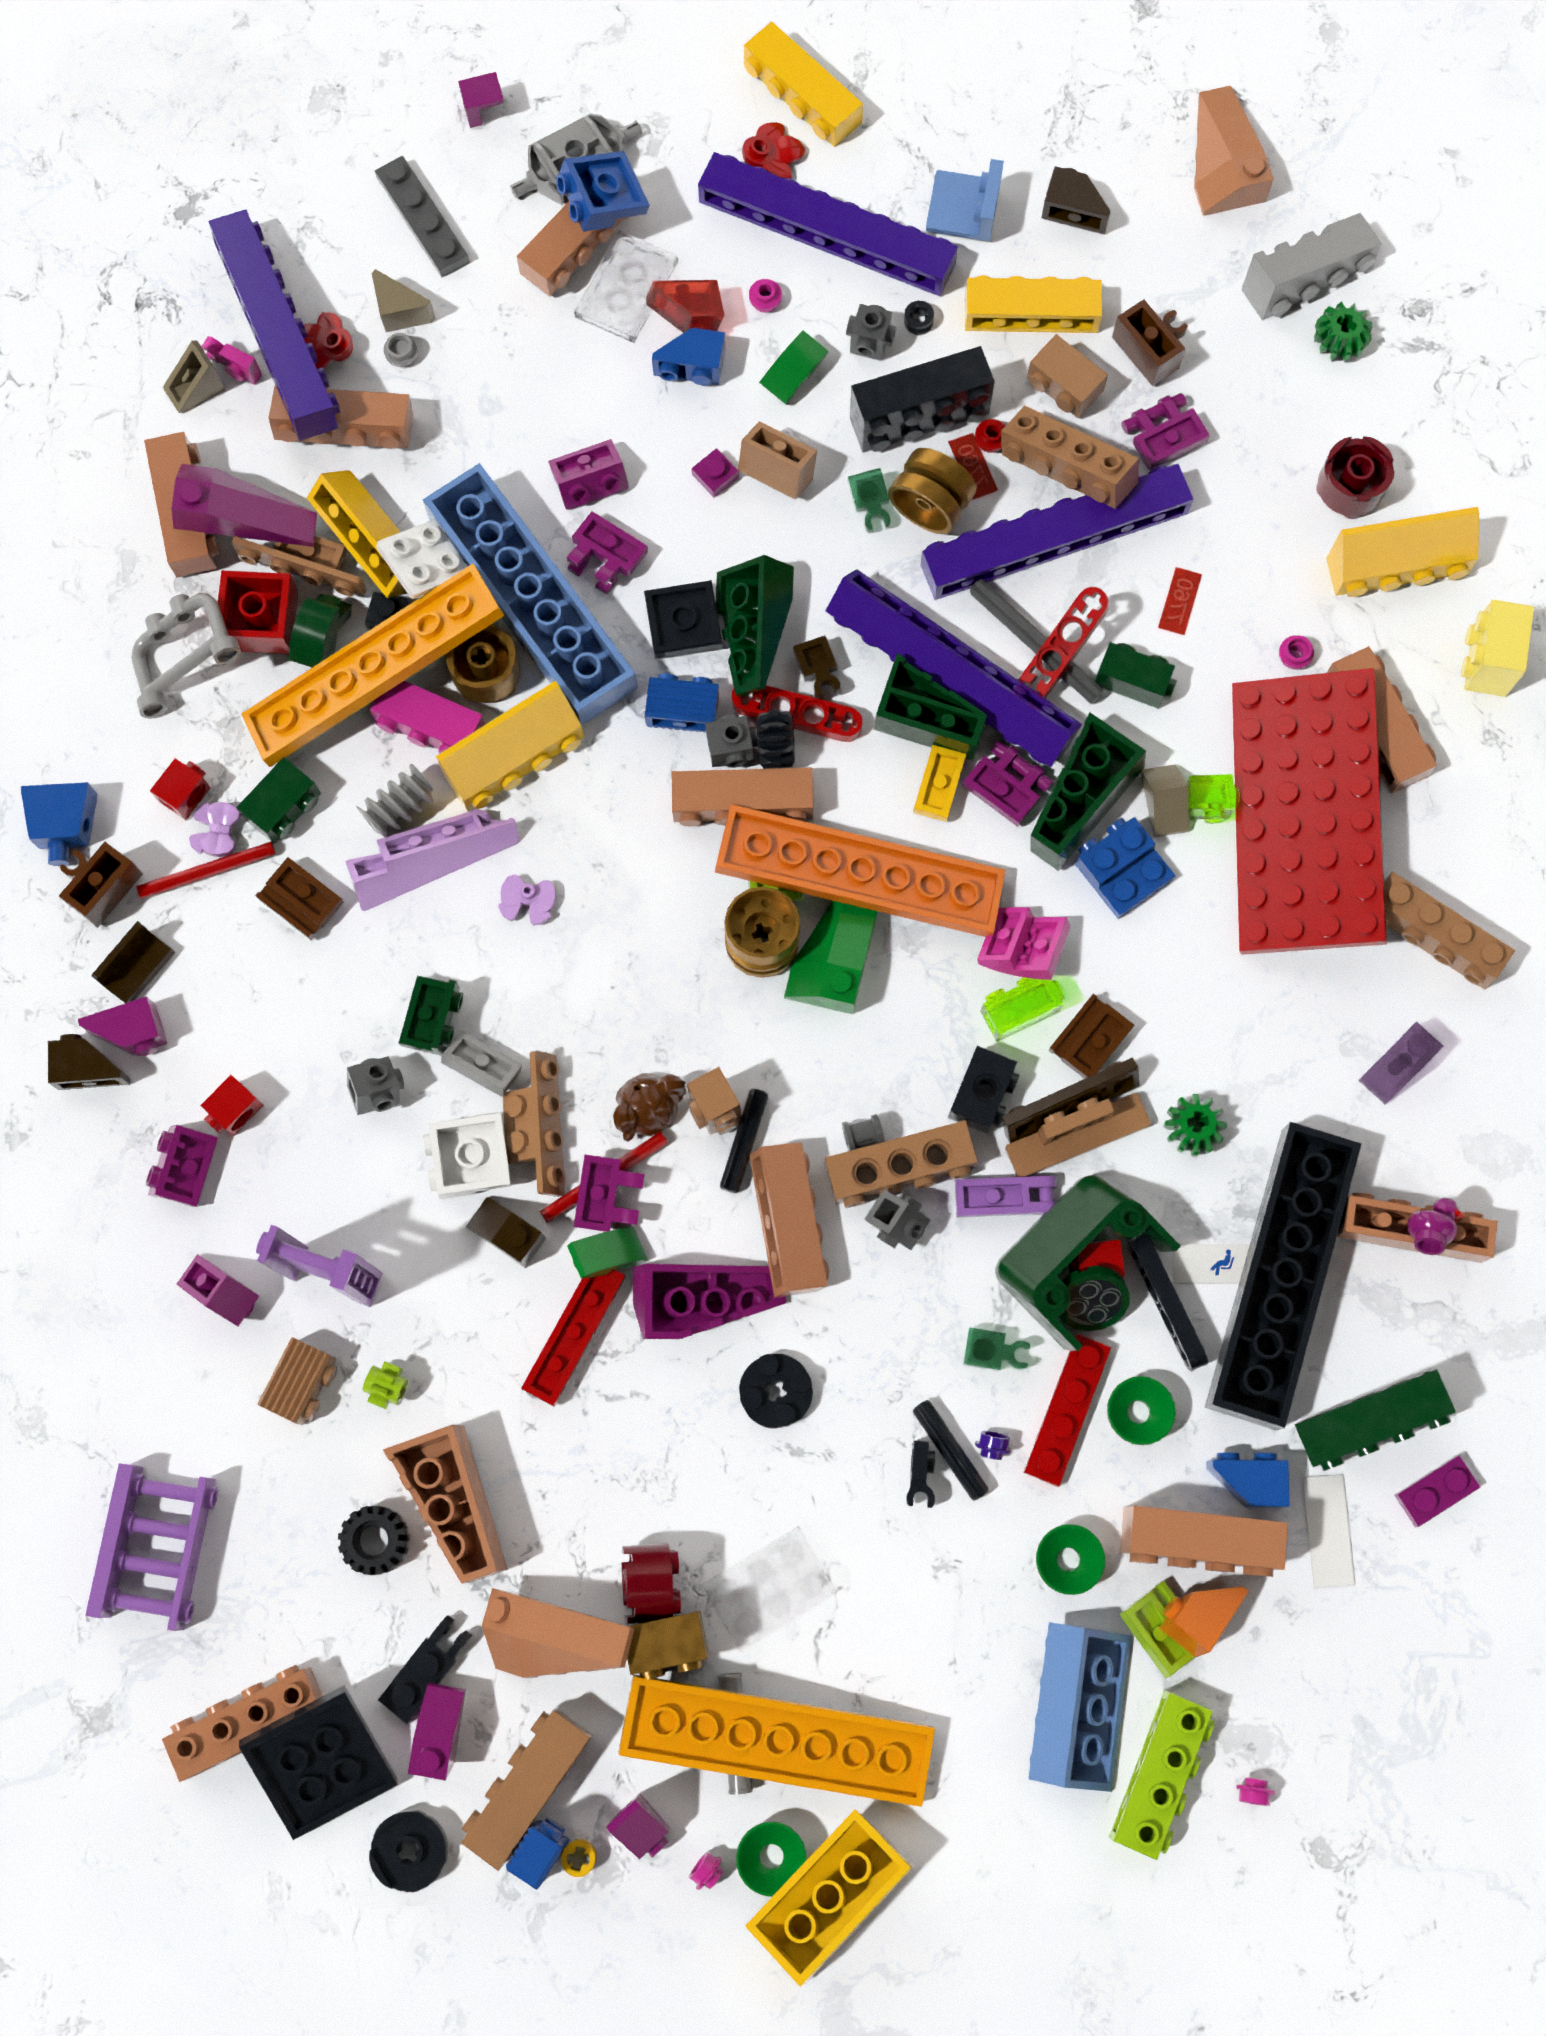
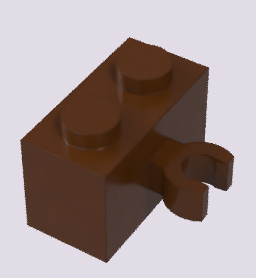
M1145 299L1117 316L1112 338L1148 382L1154 386L1180 368L1186 348L1178 339L1185 335L1188 325L1184 323L1180 327H1172L1170 323L1176 319L1177 315L1175 310L1166 313L1162 321Z
M105 841L89 860L80 851L73 850L72 854L79 860L77 868L69 869L63 864L60 866L61 871L72 881L61 892L59 897L97 928L143 875L131 860Z

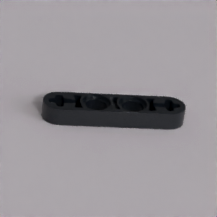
M1146 1233L1127 1240L1132 1258L1185 1366L1192 1372L1207 1365L1208 1358L1150 1238Z

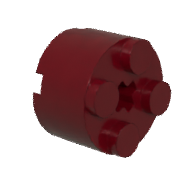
M1351 436L1337 442L1330 450L1318 476L1316 485L1318 495L1331 510L1344 515L1348 519H1357L1361 515L1373 511L1381 503L1394 479L1395 471L1392 464L1394 460L1391 452L1383 443L1367 436H1363L1362 439H1351Z
M668 1543L622 1546L621 1553L629 1554V1562H621L623 1605L627 1606V1609L631 1608L632 1615H625L626 1624L647 1623L673 1617V1614L681 1613L680 1590L673 1589L672 1576L673 1574H679L678 1551L670 1550Z

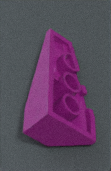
M181 464L175 478L171 507L173 529L313 547L317 520L316 512L217 468Z
M642 1264L633 1266V1307L643 1339H683L786 1303V1296L774 1298L769 1266Z

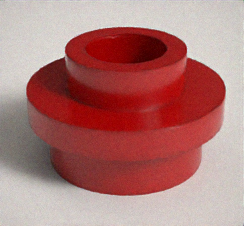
M996 419L982 421L975 431L977 445L987 453L1000 451L1002 449L1001 430L1006 425ZM992 431L996 432L998 436L989 437L986 433Z

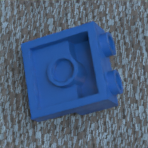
M624 151L566 158L556 177V186L559 194L566 195L570 202V218L574 223L579 222L583 232L612 228L616 219L645 215L650 207Z
M1135 817L1127 822L1123 818L1115 821L1106 830L1109 835L1098 842L1095 837L1087 841L1079 848L1078 851L1081 855L1078 856L1075 866L1117 919L1167 885L1176 876L1154 849L1156 843Z

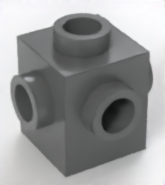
M859 304L856 316L850 315L846 329V335L851 336L850 353L882 361L886 346H892L896 333V326L891 325L892 311H888L879 305L868 306Z
M729 714L720 717L718 721L705 723L712 767L727 765L729 768L744 766L747 764V761L753 760V748L758 747L755 726H748L747 716L739 717L736 714Z
M389 1056L379 1059H366L360 1064L347 1067V1088L357 1115L372 1111H386L400 1103V1090L404 1089V1080L400 1069L393 1068Z
M883 1189L864 1219L880 1231L876 1236L878 1239L894 1249L899 1243L909 1250L913 1249L931 1221L919 1211L923 1206L906 1194L899 1198Z

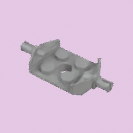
M590 113L528 145L529 170L526 171L527 177L510 185L513 195L517 199L531 190H537L538 193L563 205V196L565 195L559 194L556 186V177L560 172L564 159L574 158L568 156L567 152L572 148H580L584 151L581 156L624 151L623 145L627 140L642 134L640 124L635 120L620 129L618 125L614 126L602 115Z

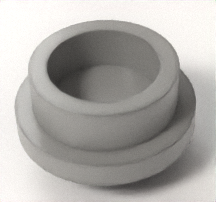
M404 333L392 334L385 342L383 349L386 360L397 367L411 364L418 352L415 341Z

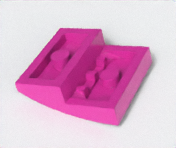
M1030 907L998 908L994 934L986 935L977 958L978 964L1013 976L1052 980L1071 927L1067 917H1034Z

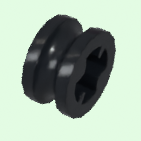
M917 300L911 302L905 309V328L914 335L928 333L933 327V307L925 301ZM918 313L920 317L925 316V321L913 320V315Z

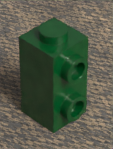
M1110 642L1095 682L1106 690L1159 709L1163 698L1170 700L1177 680L1171 678L1175 666L1169 664L1165 658L1157 655L1147 656L1137 652L1134 647L1125 643L1115 644Z

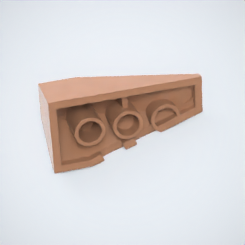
M1231 85L1199 92L1194 190L1203 216L1266 202L1274 180L1265 151Z

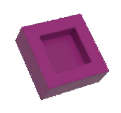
M717 448L691 468L693 477L713 498L739 478V471Z

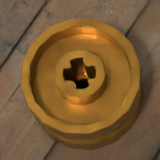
M917 448L911 453L904 464V471L897 475L889 487L888 497L898 512L913 524L936 534H947L952 531L958 522L961 510L966 508L974 497L977 486L968 471L954 459L930 448Z

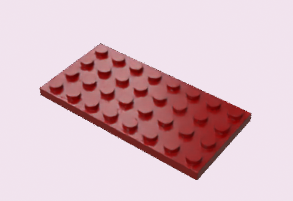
M1374 668L1232 683L1239 952L1241 955L1387 945L1376 673Z

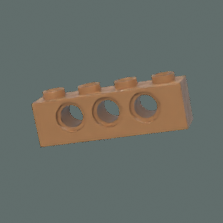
M966 1120L825 1157L824 1164L835 1204L844 1203L845 1208H850L866 1203L865 1197L875 1194L880 1196L883 1189L898 1195L901 1193L900 1188L913 1184L915 1189L929 1187L936 1184L935 1178L946 1175L950 1176V1180L966 1177L971 1174L970 1169L975 1168L978 1161ZM931 1149H940L946 1155V1162L941 1165L931 1164L927 1159L926 1153ZM897 1158H904L910 1162L912 1169L907 1174H897L892 1169L891 1163ZM863 1167L871 1168L875 1171L877 1178L873 1183L863 1184L856 1177L857 1171Z

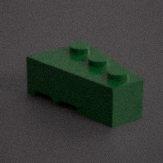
M897 653L876 712L874 730L931 748L932 745L965 753L966 759L974 761L987 715L952 690L950 692L936 683L932 676L925 671L922 673L906 662L905 657Z

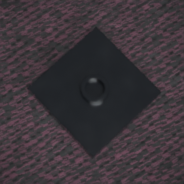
M712 580L644 591L655 659L723 648Z

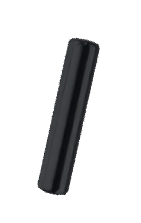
M751 1089L749 1091L720 1182V1188L726 1192L737 1193L740 1189L749 1155L751 1154L768 1100V1093L762 1090Z
M925 1400L913 1409L914 1415L969 1497L975 1501L987 1494L989 1491L988 1486L929 1400Z

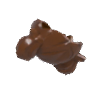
M642 1073L628 1080L617 1091L615 1099L618 1106L613 1114L615 1127L623 1133V1139L627 1142L631 1141L636 1133L651 1137L660 1131L662 1132L667 1127H671L677 1116L678 1102L686 1094V1082L681 1077L673 1074L659 1078L649 1073Z

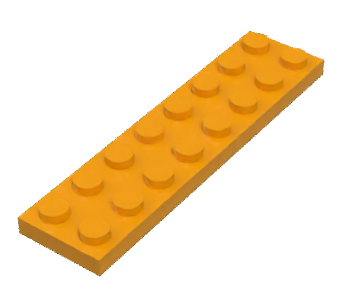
M471 564L241 713L262 760L269 767L275 765L283 757L292 754L505 616L476 566Z
M633 1674L618 1755L922 1807L935 1728L924 1724L658 1678L646 1680V1678L640 1677V1675Z

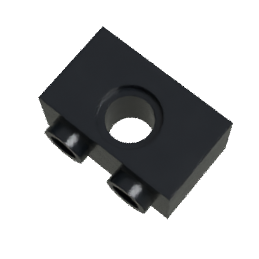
M977 1046L948 1118L957 1122L966 1120L967 1126L986 1134L989 1133L992 1125L999 1127L1002 1116L1007 1108L1000 1105L1005 1092L1013 1093L1020 1074L1014 1072L1017 1061ZM980 1084H989L994 1088L995 1096L991 1099H983L977 1094L976 1087Z

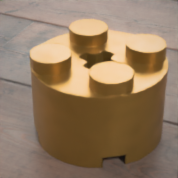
M489 625L446 653V663L454 685L466 700L491 703L514 693L520 676L519 659L512 639L507 633L498 629L497 626Z

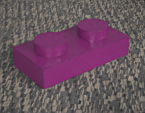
M1456 1455L1397 1492L1394 1496L1414 1527H1420L1481 1487L1460 1455Z

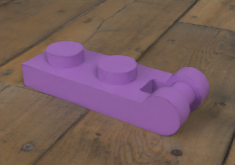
M1056 1176L955 1179L956 1218L1043 1215L1056 1202L1054 1201L1053 1189L1057 1188ZM1029 1189L1039 1190L1040 1202H1030Z

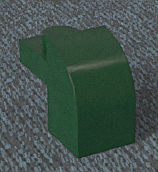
M320 594L316 599L307 597L293 625L289 660L312 668L334 654L337 631L351 617L352 604L341 601L339 598L331 595Z

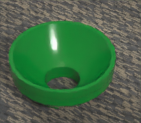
M1138 1376L1124 1380L1115 1387L1108 1399L1107 1417L1111 1428L1121 1439L1131 1444L1150 1445L1160 1441L1168 1434L1175 1421L1176 1409L1171 1393L1163 1384L1150 1377ZM1134 1401L1144 1403L1149 1410L1148 1418L1143 1423H1135L1127 1415L1128 1406Z
M1066 1524L1051 1529L1043 1536L1036 1551V1566L1041 1579L1048 1587L1065 1595H1077L1092 1589L1098 1583L1105 1568V1554L1099 1539L1091 1531L1082 1526ZM1064 1548H1071L1078 1555V1566L1072 1571H1064L1057 1564V1555Z
M775 1821L763 1822L749 1829L742 1837L736 1854V1866L744 1884L759 1895L768 1897L773 1896L807 1860L806 1849L799 1834L784 1823ZM768 1844L779 1846L783 1852V1860L775 1868L766 1867L760 1860V1852Z

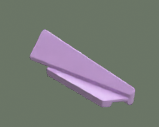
M476 809L378 839L376 841L380 854L349 859L345 863L359 906L362 911H367L519 843V835L514 818L498 821L491 819L487 811Z

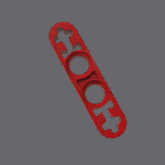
M1088 587L1079 593L1019 677V681L1032 685L1038 678L1037 675L1032 673L1037 668L1044 676L1051 678L1047 684L1041 679L1036 687L1040 692L1039 694L1045 699L1106 616L1110 608V601L1102 589ZM1099 595L1101 596L1099 603L1102 607L1099 610L1092 609L1086 617L1092 620L1089 626L1081 618L1073 616L1077 610L1082 615L1088 608L1085 600L1088 596L1094 599ZM1070 623H1077L1082 628V635L1075 642H1068L1063 637V630ZM1057 652L1060 654L1061 665L1057 670L1047 671L1044 669L1042 660L1047 653Z
M766 685L765 689L752 693V699L756 701L750 700L748 705H743L741 698L735 695L734 688L732 690L731 701L733 709L743 716L757 719L760 713L771 710L770 706L775 700L782 699L790 705L788 712L792 716L793 728L796 730L842 742L854 741L862 732V716L852 707ZM765 695L767 696L765 710H760V702H762V696ZM817 708L823 713L824 717L819 723L811 724L804 719V713L808 709ZM829 713H834L832 728L827 727ZM846 718L852 719V725L856 727H850L848 731H843L842 724L840 723H844Z

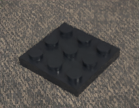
M345 1685L239 1740V1749L293 1840L398 1785L397 1776Z

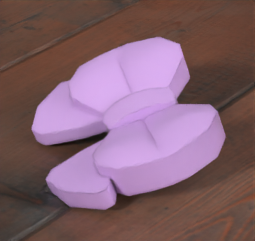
M206 802L197 807L193 814L194 819L209 825L210 832L191 835L189 837L191 847L198 854H202L204 851L206 854L214 857L231 855L236 850V844L230 837L231 828L241 819V814L236 809V806L226 802H217L211 805Z
M513 874L508 876L502 884L500 892L502 903L498 905V908L504 918L513 921L519 913L522 904L529 906L530 923L533 926L541 925L551 918L550 912L556 902L555 887L549 880H543L534 886L525 884L519 875Z

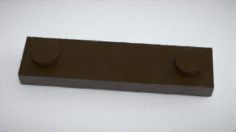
M1133 1057L1123 1062H1114L1099 1073L1026 1106L1013 1108L1008 1114L1002 1116L1006 1138L1009 1143L1015 1142L1037 1133L1040 1127L1045 1124L1043 1119L1054 1113L1064 1111L1066 1116L1079 1111L1077 1105L1089 1099L1097 1097L1099 1102L1108 1098L1111 1100L1139 1087V1067Z

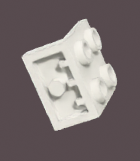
M435 519L377 542V550L412 599L427 594L468 567Z

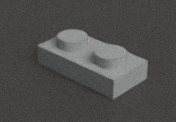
M463 1031L458 1033L441 1057L442 1064L503 1097L522 1069V1064Z

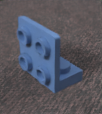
M991 159L989 172L982 171L981 176L937 170L926 222V231L990 241L1004 161Z

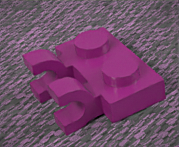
M591 511L572 535L573 543L577 546L566 557L567 561L570 562L567 568L568 571L579 577L585 570L592 555L603 561L605 564L595 574V579L598 580L595 588L607 595L614 586L619 573L628 578L647 555L648 546Z
M584 1154L573 1227L607 1232L610 1231L611 1222L637 1225L639 1210L614 1207L617 1185L643 1189L645 1174L619 1171L620 1159Z

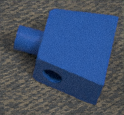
M88 782L21 786V796L30 841L38 849H48L49 865H69L70 848L86 847L89 844L98 793Z

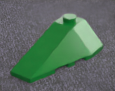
M832 901L792 963L784 999L853 1014L878 911Z

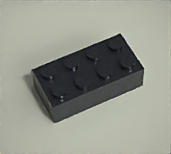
M978 346L851 385L849 418L862 453L870 450L874 452L882 451L889 447L890 444L903 440L911 442L920 438L922 434L935 430L943 432L952 428L955 424L964 421L976 422L989 414L995 381L982 347Z

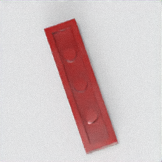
M612 1270L604 1276L581 1279L523 1383L522 1390L555 1407L626 1278L624 1274Z
M1076 1334L1075 1338L1083 1347L1079 1351L1069 1350L1023 1471L1024 1474L1055 1487L1060 1486L1112 1348L1080 1334Z

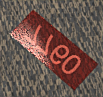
M970 433L948 441L956 461L968 471L975 481L977 488L973 500L998 491L982 452L975 441L974 434Z
M1175 567L1158 628L1185 635L1202 574Z

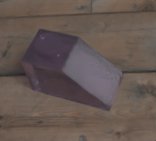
M1416 1021L1358 1081L1386 1105L1441 1050L1443 1045Z

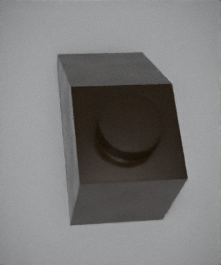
M1054 166L1044 200L1041 219L1105 235L1111 211L1088 175L1078 172L1073 168Z
M64 1034L60 1036V1040L48 1041V1084L57 1090L130 1085V1077L95 1046L82 1038L81 1035Z
M488 1197L485 1198L465 1226L524 1268L527 1267L546 1240L541 1231Z

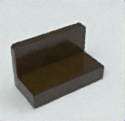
M137 921L92 973L91 977L122 1002L128 1003L136 1000L174 955L175 951Z

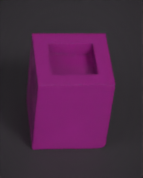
M496 72L458 81L470 128L482 125L480 109L504 103Z

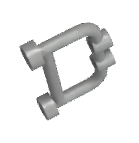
M198 593L190 598L185 594L176 595L169 601L172 612L168 615L153 613L146 617L147 630L136 640L131 654L132 665L141 691V695L137 698L136 703L142 717L151 719L163 715L168 707L162 692L213 655L214 661L218 664L233 663L241 657L242 652L238 640L228 635L220 607L216 599L207 593ZM204 607L214 636L152 682L145 658L148 648L154 642L167 640L171 636L170 630L178 624L191 622L195 618L194 612Z

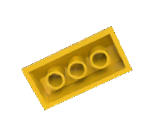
M1478 506L1342 529L1326 558L1335 596L1347 594L1348 597H1357L1365 594L1368 590L1381 588V591H1391L1403 584L1414 583L1416 586L1429 584L1438 578L1448 577L1449 580H1456L1465 577L1478 560L1480 515Z
M554 681L438 754L436 758L445 779L469 812L474 808L481 809L487 806L493 800V796L502 790L508 791L515 788L522 782V777L533 770L538 772L545 769L552 762V758L558 754L573 751L585 737L578 718L560 686Z
M854 1809L745 1927L801 1987L810 1980L914 1867L870 1822Z

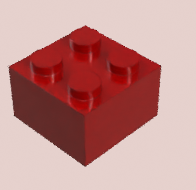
M221 570L218 605L228 635L238 640L241 652L289 654L299 591L290 573Z

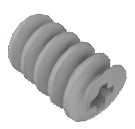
M412 763L409 765L411 777L402 771L398 773L401 785L389 780L387 782L389 794L378 789L376 790L378 802L369 797L364 800L367 811L356 806L373 830L384 838L389 836L388 825L397 830L401 829L398 817H402L409 822L412 820L409 812L410 808L419 813L423 812L420 800L423 799L431 805L434 803L431 795L433 788Z

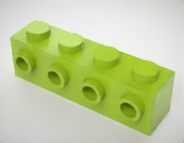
M1163 1691L1109 1834L1110 1839L1155 1860H1158L1160 1852L1166 1854L1173 1837V1831L1169 1830L1174 1815L1178 1817L1181 1815L1187 1800V1794L1183 1793L1188 1778L1194 1779L1200 1766L1201 1757L1196 1756L1202 1741L1208 1742L1214 1728L1215 1721L1210 1719L1213 1711L1173 1693Z

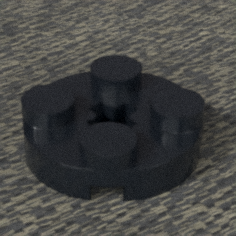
M766 1354L759 1357V1359L752 1362L746 1368L739 1384L740 1401L748 1417L758 1425L769 1429L788 1427L798 1422L807 1413L812 1402L813 1390L810 1375L799 1361L784 1354ZM777 1381L783 1383L782 1389L787 1392L785 1398L778 1397L775 1402L769 1400L770 1393L765 1390L768 1384L774 1385Z
M421 1810L401 1811L388 1817L378 1826L373 1835L374 1838L371 1842V1850L369 1851L371 1869L380 1883L398 1891L417 1892L429 1886L441 1874L448 1860V1841L443 1828L433 1817ZM404 1840H407L409 1844H417L419 1849L415 1852L416 1861L412 1862L409 1858L403 1860L400 1858L399 1853L403 1850L401 1843Z

